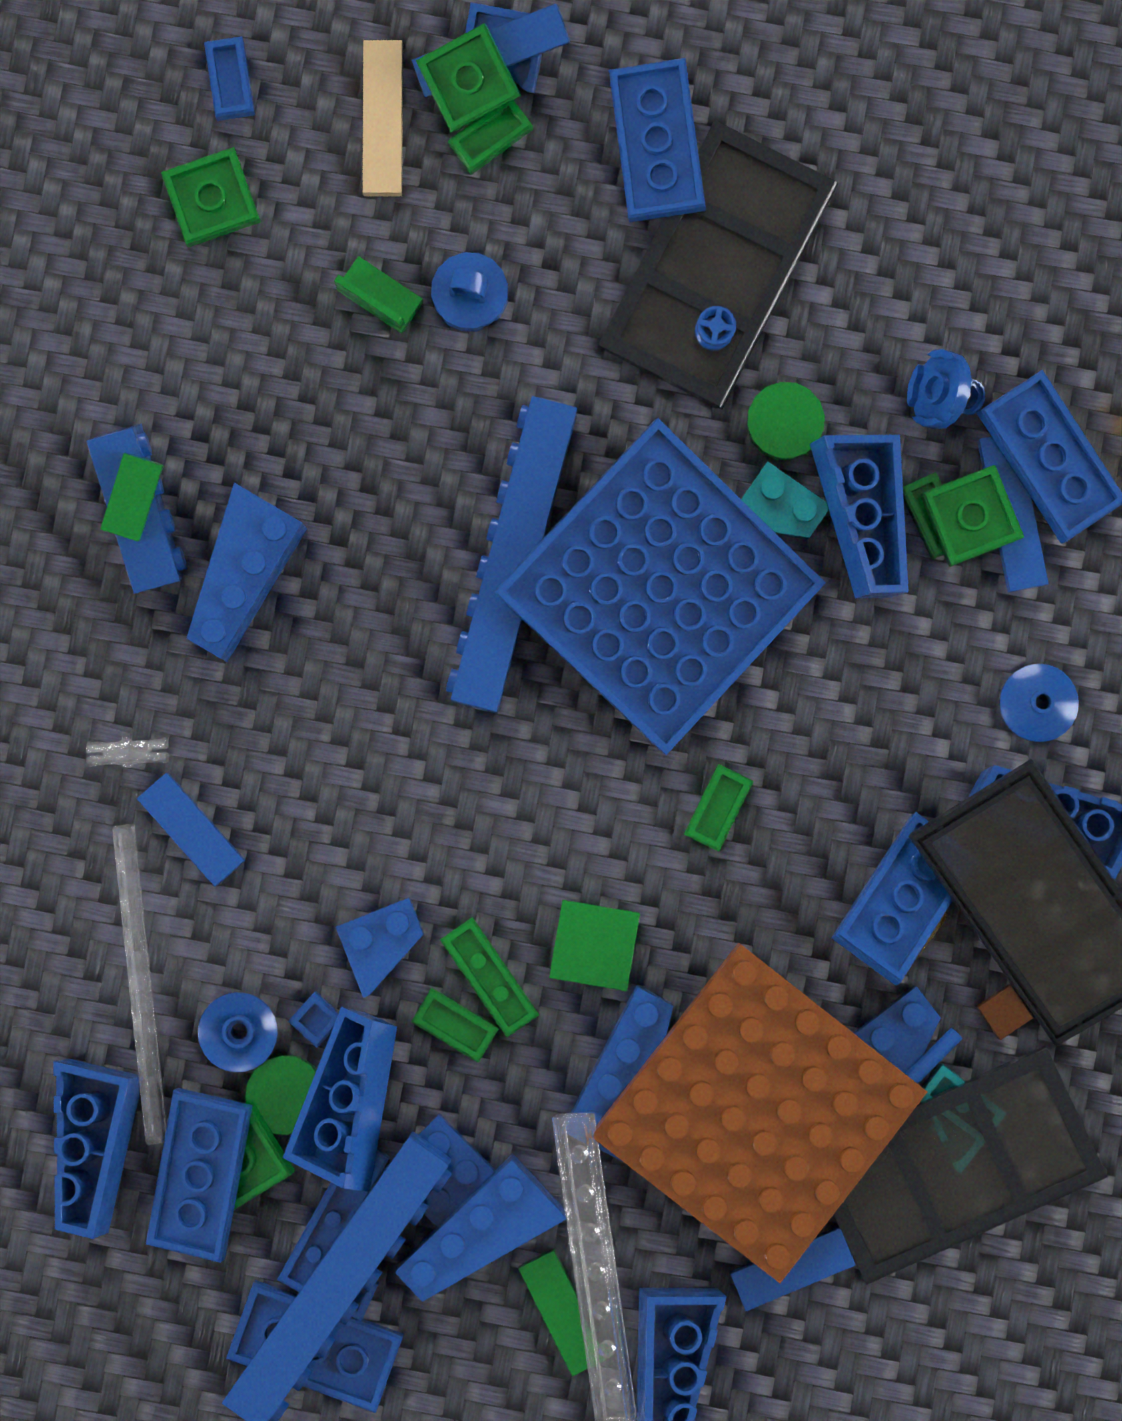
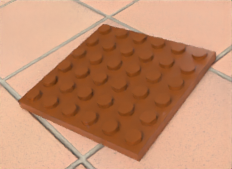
M738 943L605 1113L590 1135L773 1279L781 1283L920 1103L927 1091L743 945Z

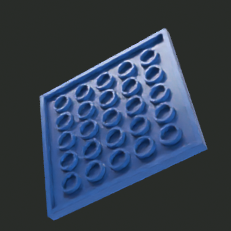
M657 418L495 589L494 593L654 746L667 755L826 582Z

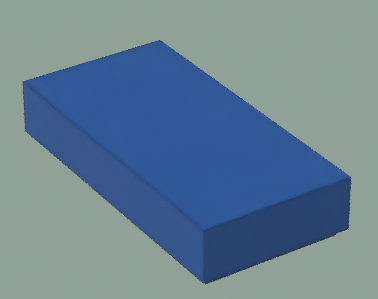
M243 37L204 42L217 121L255 116Z

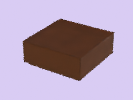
M1009 984L976 1006L999 1040H1002L1033 1019Z

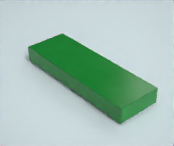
M473 917L440 939L506 1037H509L540 1015Z
M554 1248L518 1266L572 1377L608 1359V1355Z

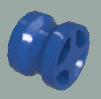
M712 306L705 309L700 314L695 326L697 342L703 348L710 351H718L725 348L731 342L736 331L734 315L722 306Z

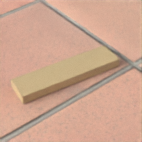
M363 40V196H402L403 42L402 40Z

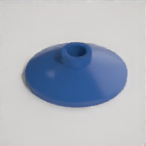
M1032 664L1018 669L1007 679L1000 694V711L1004 722L1013 733L1028 741L1045 742L1060 737L1072 726L1077 716L1079 701L1073 682L1064 672L1050 665ZM1038 695L1047 697L1049 703L1046 709L1037 707L1036 698Z
M243 992L229 993L215 999L203 1012L198 1026L199 1044L204 1055L212 1064L229 1072H245L260 1066L273 1052L278 1037L276 1018L270 1007L260 998ZM236 1024H243L246 1027L247 1034L244 1038H237L234 1035L233 1028Z

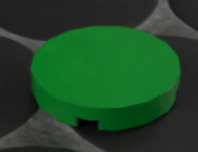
M779 382L765 387L755 396L747 412V428L751 442L762 454L775 460H792L805 456L811 451L810 443L819 439L824 431L825 414L820 400L810 389L793 382Z
M281 1055L269 1058L254 1070L247 1082L246 1103L250 1105L255 1104L273 1134L291 1135L317 1069L312 1063L299 1056Z

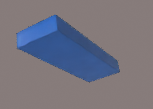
M166 772L137 798L214 887H217L246 861L169 773Z
M837 1226L817 1235L781 1283L777 1282L753 1262L730 1271V1275L745 1311H748L856 1266L844 1235L840 1227Z

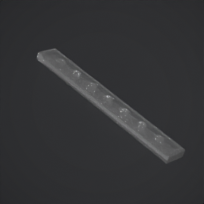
M126 824L114 826L112 832L145 1140L148 1145L164 1142L167 1121L135 825Z
M594 1113L556 1114L552 1117L595 1421H638L599 1144L595 1139Z

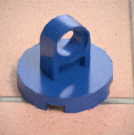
M463 252L449 257L438 267L432 280L431 298L437 313L447 325L460 331L477 332L497 321L502 316L508 303V283L503 270L493 259L480 253Z
M945 349L933 350L927 355L931 356V358L927 360L925 365L918 364L912 373L908 384L907 404L914 407L916 416H912L916 423L935 430L943 429L954 423L961 414L973 415L977 413L985 402V390L980 382L971 378L970 367L963 356Z

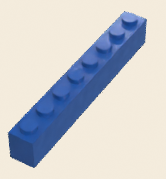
M535 396L531 397L529 406L522 405L517 421V428L523 429L519 444L514 442L511 444L506 465L513 467L509 481H501L496 503L503 504L499 519L492 517L486 540L493 543L489 557L481 556L476 578L483 579L479 594H471L466 616L472 617L469 632H461L456 654L462 655L459 670L451 669L446 691L452 693L451 701L454 703L498 714L523 620L494 591L545 537L577 418V407Z
M412 1131L223 1400V1405L245 1421H279L289 1406V1403L284 1400L292 1388L299 1392L313 1372L307 1367L315 1355L321 1359L324 1357L336 1339L330 1334L338 1322H341L343 1325L348 1323L359 1307L354 1302L356 1296L362 1288L369 1293L382 1274V1271L377 1269L385 1255L393 1259L406 1240L400 1235L408 1223L414 1226L417 1225L429 1207L423 1202L432 1189L439 1193L452 1175L447 1170L451 1162L450 1157Z

